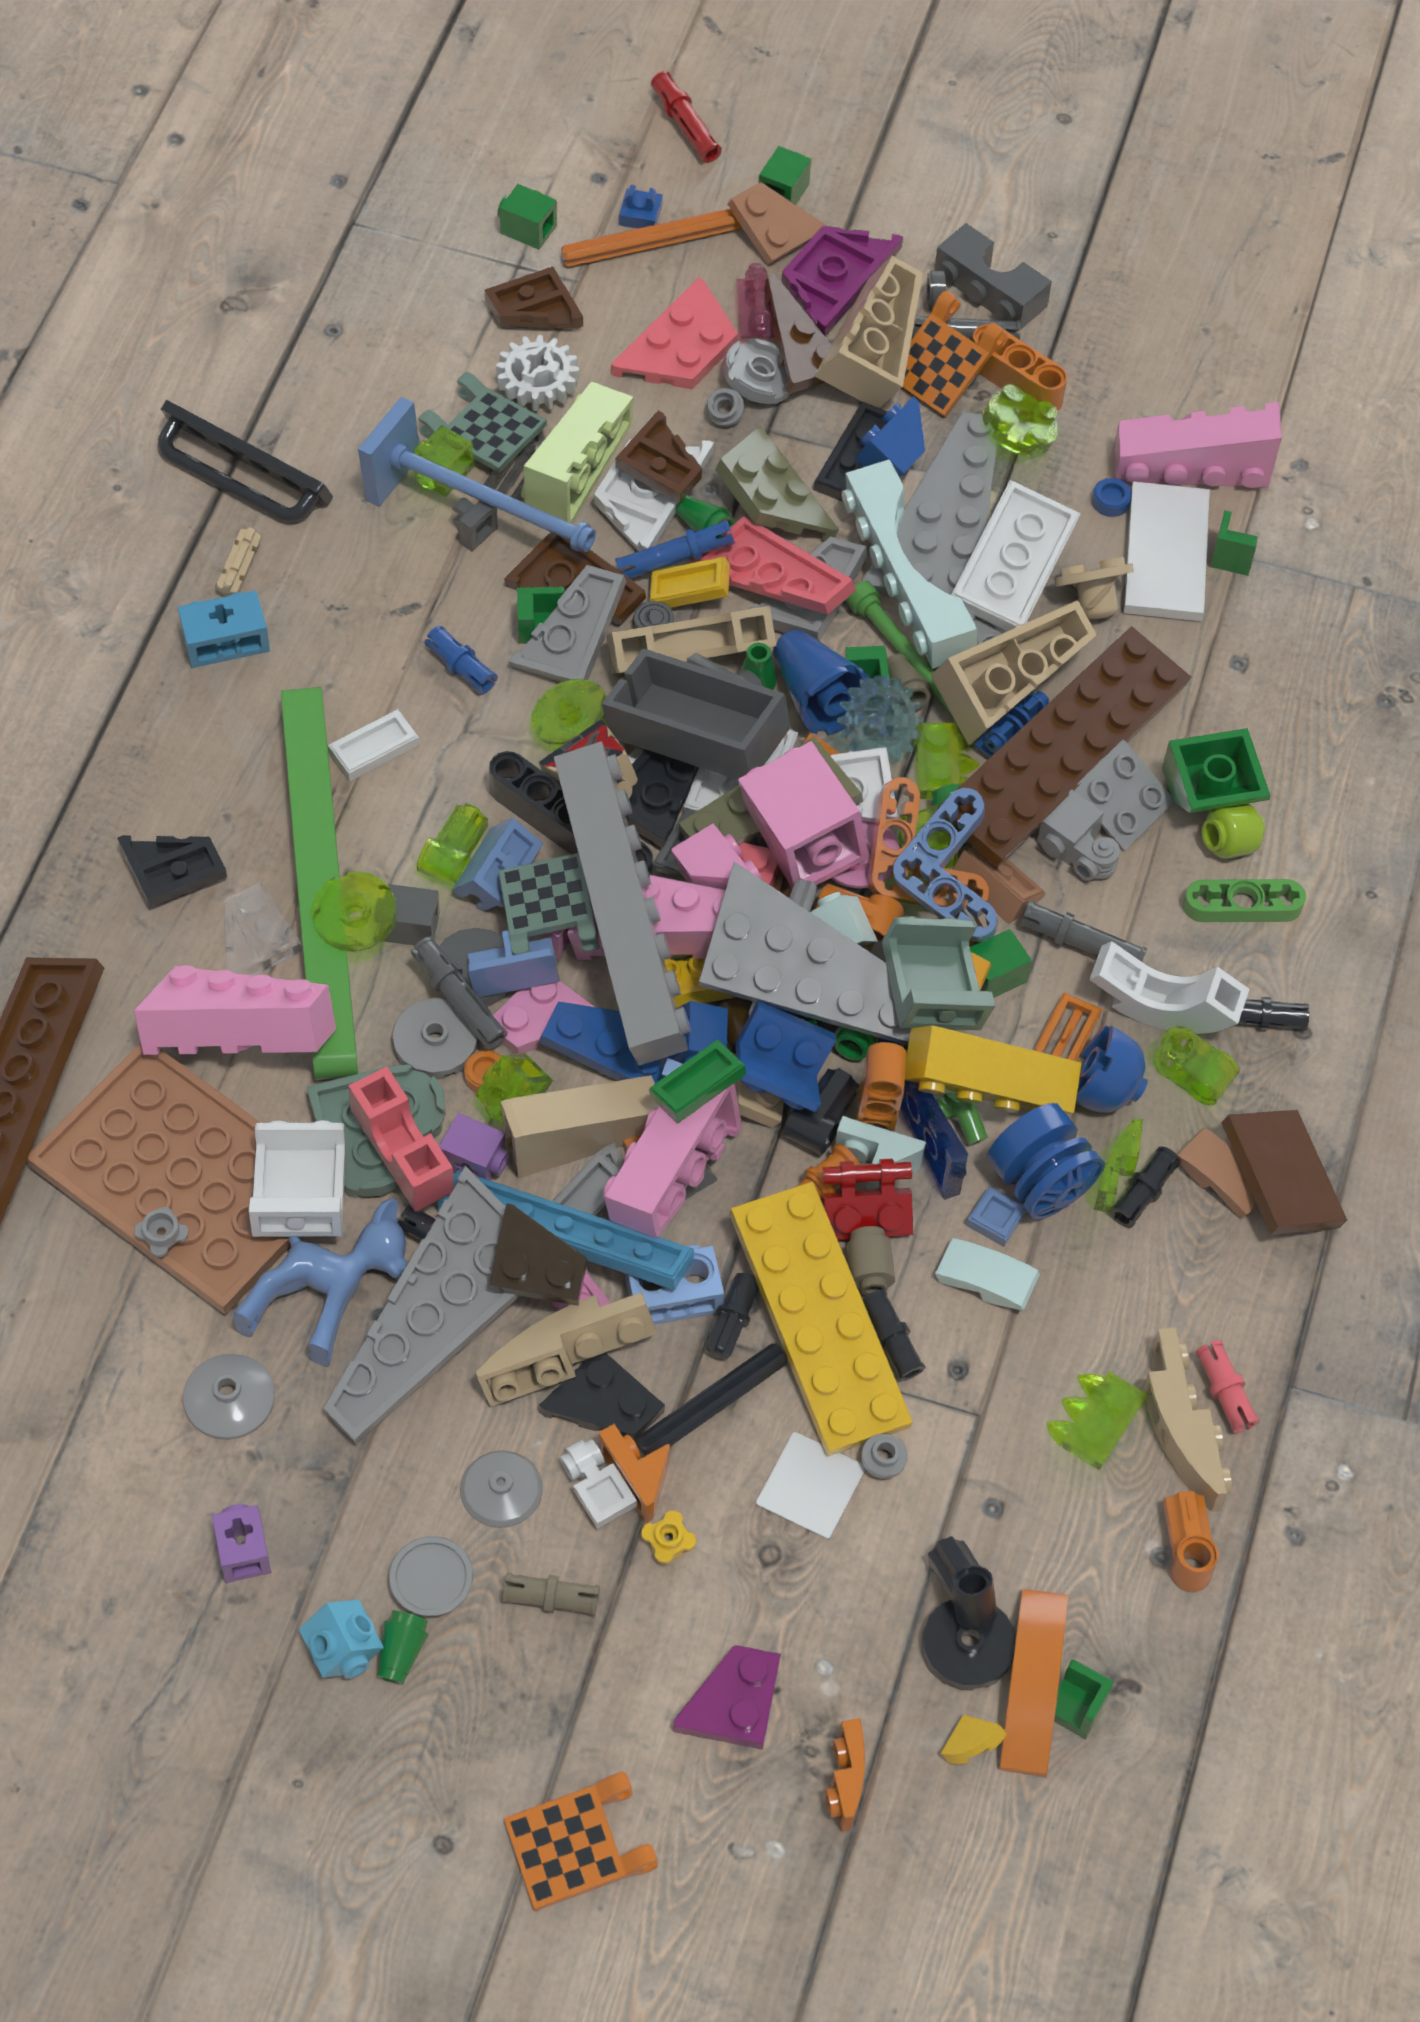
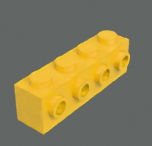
M930 1025L911 1028L905 1080L919 1083L918 1090L926 1093L944 1094L945 1090L956 1092V1099L963 1102L982 1103V1099L993 1101V1108L1000 1111L1019 1112L1020 1108L1031 1111L1048 1103H1058L1066 1114H1073L1082 1063Z

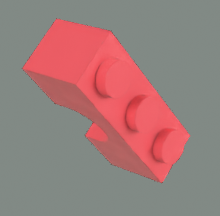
M386 1066L349 1085L351 1112L414 1211L416 1212L451 1194L454 1189L453 1167L431 1133L424 1137L420 1133L410 1112L409 1099L389 1068Z

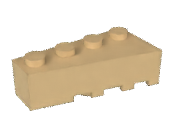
M1077 600L949 657L931 677L970 746L1028 694L1076 655L1097 634Z

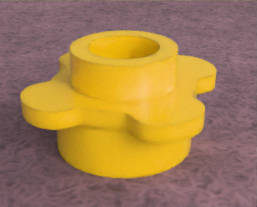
M668 1511L665 1513L664 1519L655 1524L647 1523L642 1528V1539L650 1543L655 1559L662 1564L672 1562V1560L679 1558L685 1551L693 1550L696 1545L695 1534L687 1531L682 1523L683 1516L677 1511ZM666 1534H672L673 1539L668 1541L664 1538V1536Z

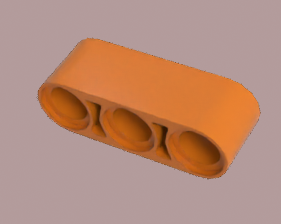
M989 324L981 325L974 331L972 341L978 345L983 332ZM1003 329L1007 334L1006 341L990 356L978 374L1041 414H1053L1059 411L1063 405L1066 389V371L1060 365Z
M881 1042L873 1044L868 1048L858 1091L857 1121L895 1131L905 1085L907 1052L902 1046Z

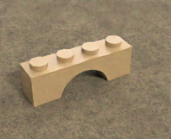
M770 606L606 634L613 674L626 672L643 648L686 662L687 658L695 653L705 658L747 651L748 647L754 643H764L768 647L777 646Z

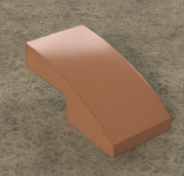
M1201 1129L1177 1153L1176 1158L1180 1159L1181 1166L1202 1189L1211 1186L1239 1218L1246 1216L1257 1205L1232 1147L1208 1129Z

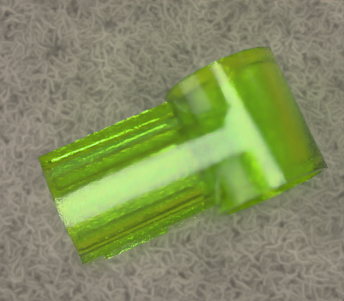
M467 803L461 806L456 805L436 838L430 837L424 844L418 857L417 871L454 886L470 862L471 853L487 829L488 818L475 806Z

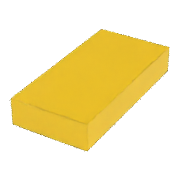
M720 557L652 571L650 601L663 602L672 608L728 597L730 564L726 557Z

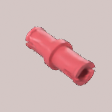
M1221 1340L1212 1341L1211 1352L1207 1344L1201 1346L1195 1353L1212 1384L1209 1391L1214 1399H1219L1231 1425L1232 1432L1234 1434L1244 1432L1242 1427L1244 1422L1248 1430L1253 1428L1260 1420L1255 1415L1243 1389L1246 1383L1241 1374H1236L1223 1347V1342Z

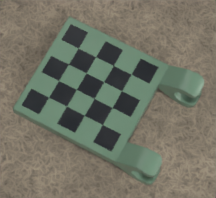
M469 372L462 374L457 379V384L463 386L458 392L460 398L471 403L449 424L432 410H426L418 418L419 422L424 424L420 429L422 436L427 439L441 440L499 473L547 425L545 418L487 388L476 376Z
M579 853L499 870L513 955L531 952L528 937L576 926L583 952L595 951L600 948L590 895Z

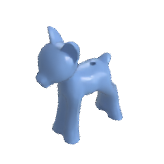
M390 1198L379 1205L374 1212L371 1222L362 1230L353 1251L347 1255H339L319 1245L302 1242L298 1236H289L291 1249L277 1268L262 1273L246 1300L234 1312L233 1319L237 1331L244 1336L251 1337L269 1304L277 1296L309 1286L318 1292L327 1294L320 1320L308 1344V1348L311 1349L309 1357L319 1365L330 1366L340 1321L366 1270L376 1269L384 1271L396 1279L401 1276L407 1266V1261L404 1259L406 1239L403 1229L397 1223L399 1218L396 1217L398 1211L397 1200Z

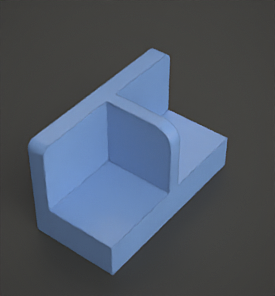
M509 930L502 931L504 947L468 954L469 964L467 967L473 990L479 997L560 982L552 938L529 942L531 952L513 955Z

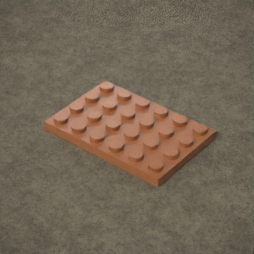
M141 1042L27 1157L26 1161L29 1167L224 1315L258 1281L262 1273L266 1272L290 1247L289 1236L252 1237L249 1204L250 1197H253L256 1159L255 1124L261 1122L160 1049L158 1055H143ZM161 1207H167L173 1211L179 1224L187 1226L189 1235L184 1242H177L168 1249L167 1255L155 1257L150 1253V1246L144 1240L136 1238L134 1230L139 1222H143L148 1213ZM160 1229L157 1233L163 1235L166 1231Z

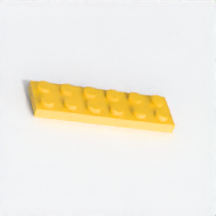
M809 1182L731 1208L729 1216L827 1457L865 1444L874 1435H891L911 1428L913 1421L814 1183Z

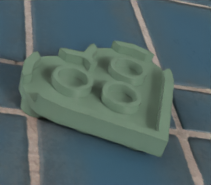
M408 1064L387 1066L409 1099L410 1112L422 1136L424 1137L430 1133L433 1138L439 1136L442 1132V1123L446 1112L444 1091L437 1078L433 1075L430 1078L423 1072L415 1071L413 1066ZM382 1068L307 1086V1093L315 1122L325 1120L344 1124L346 1139L344 1192L352 1198L382 1196L399 1188L354 1117L350 1107L348 1086Z

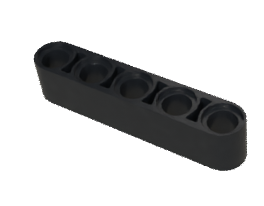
M504 751L495 755L489 765L490 792L492 797L569 854L578 853L572 826L565 823L569 822L570 818L561 784L515 752ZM536 799H543L544 801H534V800H536ZM641 841L642 849L635 851L638 862L644 860L649 875H652L653 854L651 849Z

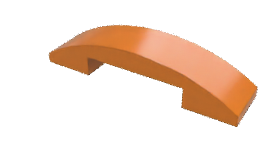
M1022 1588L1004 1729L1007 1735L1003 1739L999 1770L1047 1777L1069 1595Z

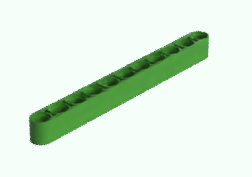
M322 687L281 690L306 980L310 983L326 984L329 986L336 1030L317 1052H312L315 1080L343 1078L358 1074Z

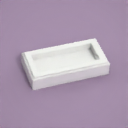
M397 709L329 744L328 752L350 782L419 746V737Z

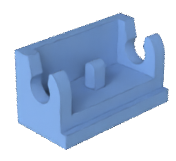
M513 817L490 828L452 891L459 897H468L469 894H473L481 900L476 906L478 910L485 911L495 906L504 907L499 870L532 863L543 842Z

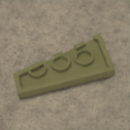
M815 737L799 746L801 747L812 741L855 805L863 802L861 791ZM740 785L679 823L680 832L686 839L713 823L723 836L730 833L738 846L741 843L754 842V837L761 835L744 804Z

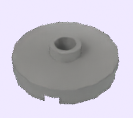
M748 339L747 343L740 345V341L734 343L726 353L722 369L727 383L733 390L746 399L761 404H777L786 400L790 396L785 390L784 385L787 380L785 366L780 365L778 358L780 351L778 347L773 343L760 339Z
M441 998L420 1000L407 1007L397 1018L392 1033L394 1050L399 1062L402 1065H412L413 1070L423 1072L430 1078L433 1075L437 1079L445 1078L444 1075L453 1072L457 1074L463 1071L467 1059L476 1053L479 1043L475 1033L464 1022L449 1000ZM439 1032L442 1034L438 1038H431L428 1036L430 1033Z

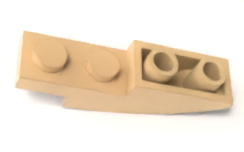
M642 1292L601 1307L596 1295L579 1301V1306L569 1305L528 1327L495 1352L476 1371V1375L488 1403L492 1407L576 1377L573 1368L574 1363L656 1335V1327Z
M1176 1327L1158 1329L1152 1346L1157 1371L1148 1372L1142 1389L1150 1420L1167 1458L1179 1477L1191 1491L1204 1495L1206 1507L1210 1511H1220L1226 1495L1230 1494L1232 1490L1230 1470L1228 1466H1222L1219 1451L1223 1450L1221 1427L1219 1424H1213L1210 1408L1196 1410V1390L1193 1384H1187L1185 1370H1188L1189 1367L1188 1350L1185 1343H1179Z

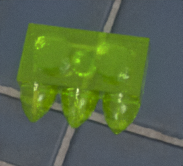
M916 723L915 743L920 799H932V792L939 787L948 784L964 783L968 777L962 775L969 774L980 767V763L974 758L960 753L972 749L974 743L978 740H975L969 746L961 730H957V723Z
M1108 1371L1106 1376L1096 1373L1078 1375L1077 1378L1082 1390L1091 1399L1078 1396L1064 1397L1062 1399L1066 1413L1075 1423L1065 1420H1052L1046 1423L1050 1436L1060 1447L1099 1471L1145 1403L1148 1395Z

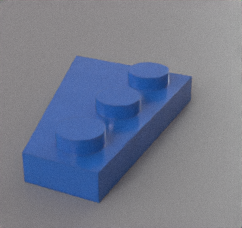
M558 1001L538 1042L617 1081L652 1075L656 1084L664 1078L662 1071L668 1057L638 1065L629 1049L620 1011Z

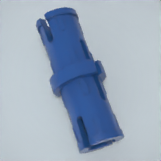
M437 626L428 633L427 637L431 640L425 639V645L447 663V669L453 675L458 673L479 694H485L495 685L493 681L498 679L497 674L486 667L475 656V651L469 645L464 647L443 626Z

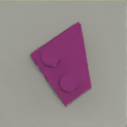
M734 1645L675 1718L673 1732L763 1750L781 1654Z

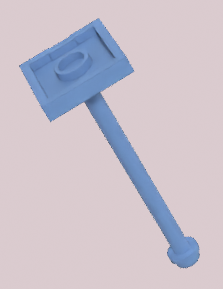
M403 397L399 398L358 448L366 501L379 507L407 472L413 470L570 540L571 549L577 552L581 550L589 551L595 541L596 530L592 529L590 524L584 521L580 522L577 526L420 457L422 453L416 426L417 419L414 402Z

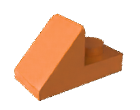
M615 1424L598 1432V1448L607 1465L609 1466L614 1463L636 1498V1510L646 1524L654 1519L669 1464L670 1444L641 1458L634 1440L628 1434L622 1436Z

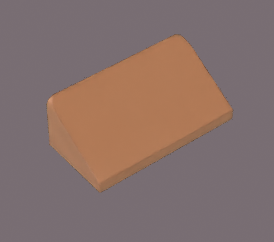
M974 847L965 849L953 870L975 873L986 881L989 887L987 902L1007 923H1011L1022 916L1030 901L1037 903L1046 894L1042 888L1010 860L1006 859L996 867ZM968 882V884H967L966 887H968L970 890H972V889H971V883Z

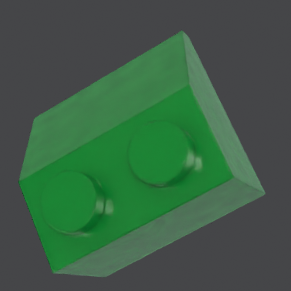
M1248 728L1169 741L1162 766L1163 773L1173 802L1189 813L1270 800L1271 795Z

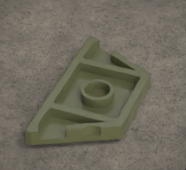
M763 427L756 428L720 459L715 471L754 524L770 528L778 527L786 532L799 535L804 528L819 531L824 541L830 536L835 538L839 531L838 527Z

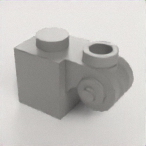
M1072 789L1069 791V796L1040 825L1037 843L1042 846L1048 855L1059 858L1068 865L1073 863L1075 872L1084 880L1092 881L1094 878L1104 879L1112 876L1116 871L1120 855V847L1114 839L1100 837L1094 840L1099 835L1104 811Z

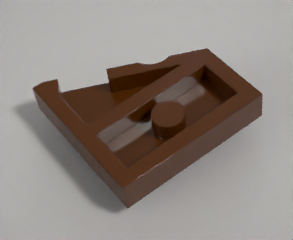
M553 266L485 289V301L500 326L583 327V315Z
M658 410L617 455L615 468L672 500L681 503L702 479V468L694 456L686 451V445L678 434L674 436L666 424V416Z

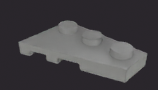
M830 536L810 555L854 581L867 558L866 546ZM768 597L760 605L754 603L749 609L770 606L774 630L785 633L792 630H803L820 641L839 606L826 615Z
M587 565L557 601L558 606L543 624L540 622L531 633L532 638L520 652L516 651L508 661L510 666L585 689L627 581L624 575Z

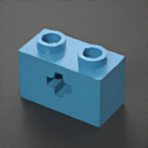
M257 590L244 593L237 592L229 596L206 601H194L177 607L191 668L270 652L267 626Z

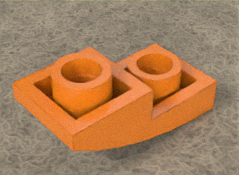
M860 1718L842 1721L839 1738L833 1739L838 1768L846 1767V1769L833 1772L831 1788L825 1789V1798L830 1818L838 1817L841 1832L849 1831L852 1828L863 1787L865 1747Z

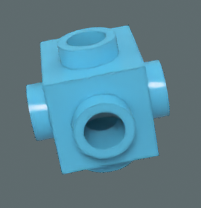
M360 1600L328 1602L299 1628L312 1655L313 1662L318 1667L323 1678L344 1675L346 1679L356 1677L370 1667L369 1661L384 1648L375 1631L374 1624L367 1616Z

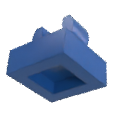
M631 184L629 189H626L619 214V226L638 229L656 225L662 208L663 194L656 193L654 188H650L649 192L636 190V185Z

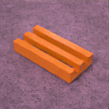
M1064 992L1034 1051L1045 1052L1067 1007L1071 1006L1075 1010L1052 1055L1062 1056L1085 1012L1090 1016L1068 1057L1069 1060L1078 1062L1101 1017L1102 1008Z

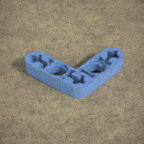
M961 788L955 790L898 856L894 863L893 873L896 883L901 890L940 919L954 918L962 910L965 901L969 900L970 902L966 905L969 913L977 918L982 914L986 915L988 927L985 929L981 926L976 927L970 939L972 942L980 943L992 938L997 931L998 920L995 909L943 869L981 824L985 815L982 796L971 788ZM971 801L973 802L974 814L964 813L957 821L958 828L961 831L957 832L956 828L951 824L959 814L957 804L960 802L963 805H967ZM945 817H947L950 822H948V821H946V820H943V819H944ZM935 831H945L951 836V843L943 850H934L927 844L928 837ZM917 864L920 865L921 876L930 882L925 894L921 893L925 889L924 883L917 877L912 876L909 880L905 879V866L914 868ZM933 875L937 876V878L931 881ZM950 887L954 889L958 895L956 902L948 907L937 905L933 897L939 888ZM960 912L957 920H970V918L963 912Z

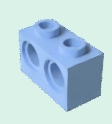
M697 1245L687 1246L694 1249V1261L675 1290L661 1286L662 1288L657 1291H647L641 1286L650 1283L649 1281L625 1273L628 1297L643 1293L655 1325L716 1314L718 1306L723 1305L724 1290L713 1246L703 1248ZM690 1275H699L705 1281L696 1284L688 1282L685 1278Z

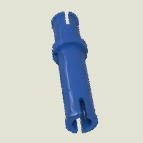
M724 520L721 523L693 532V529L685 531V536L621 558H615L618 569L635 565L632 568L620 571L629 579H633L694 557L695 561L702 558L701 554L730 544L733 545L735 541L731 533L716 538L719 534L731 531L728 521Z

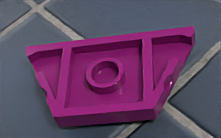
M822 226L782 271L781 282L823 335L826 336L857 300L867 280L891 256H895L903 246V236L892 234L891 240L869 238V231L854 229L847 231L839 227Z

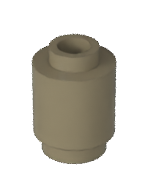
M867 1226L851 1232L850 1241L847 1243L849 1269L857 1289L864 1295L881 1289L887 1291V1288L895 1283L891 1241L885 1236L884 1229Z

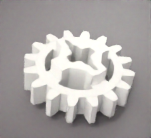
M542 335L537 336L536 342H530L525 336L522 337L523 345L518 346L511 342L509 343V353L501 351L500 363H496V378H498V389L505 390V397L507 399L513 400L517 398L518 404L522 407L526 403H531L533 411L538 410L539 404L545 403L546 407L550 410L553 409L554 400L564 404L566 403V393L574 394L576 392V383L579 382L577 356L570 355V347L568 345L558 348L556 338L550 340L549 343L543 342Z

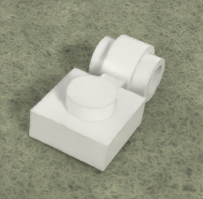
M592 1439L587 1442L580 1440L565 1449L566 1454L559 1457L561 1465L570 1480L574 1481L578 1478L582 1480L574 1485V1493L597 1529L637 1507L636 1498L614 1463L599 1471V1466L603 1465L605 1461L601 1451Z

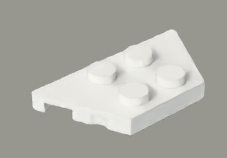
M702 440V447L686 446V451L694 456L702 470L714 453V442L709 440ZM615 462L594 493V504L638 551L657 544L674 517L678 502L615 468Z

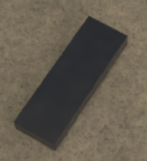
M863 401L861 402L815 479L814 491L843 502L842 491L846 490V473L863 468L854 459L865 447L859 441L875 424L880 429L886 425L881 418L888 411Z

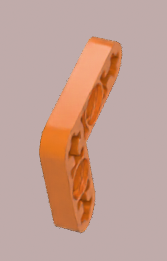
M898 777L887 782L881 788L868 870V886L874 894L887 895L897 901L921 905L911 896L905 894L897 884L891 885L888 890L885 889V882L878 878V875L885 873L888 868L891 869V876L894 877V863L914 839L916 832L920 791L912 780ZM899 786L903 788V795L909 796V801L901 804L899 817L907 816V821L899 818L886 819V813L889 815L896 813L897 801L890 798V793L898 790ZM894 826L903 832L904 843L900 849L893 850L885 844L883 834L888 827ZM919 864L914 868L904 867L905 878L908 877V871H912L910 877L914 876L918 879L921 877ZM943 868L965 886L970 882L971 889L977 891L978 896L987 902L989 887L980 875ZM942 887L938 889L933 900L941 907H948L956 902L957 893L949 894V901H946L945 897L949 887ZM965 901V904H964L963 908H967L966 905H967L968 903H966V901Z

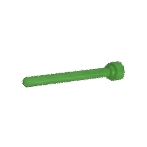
M862 581L855 585L856 591L845 599V603L856 615L861 614L863 617H869L898 653L905 655L907 661L929 682L932 693L951 714L931 677L935 670L932 669L931 665L922 655L918 654L913 644L880 607L879 592L869 581Z

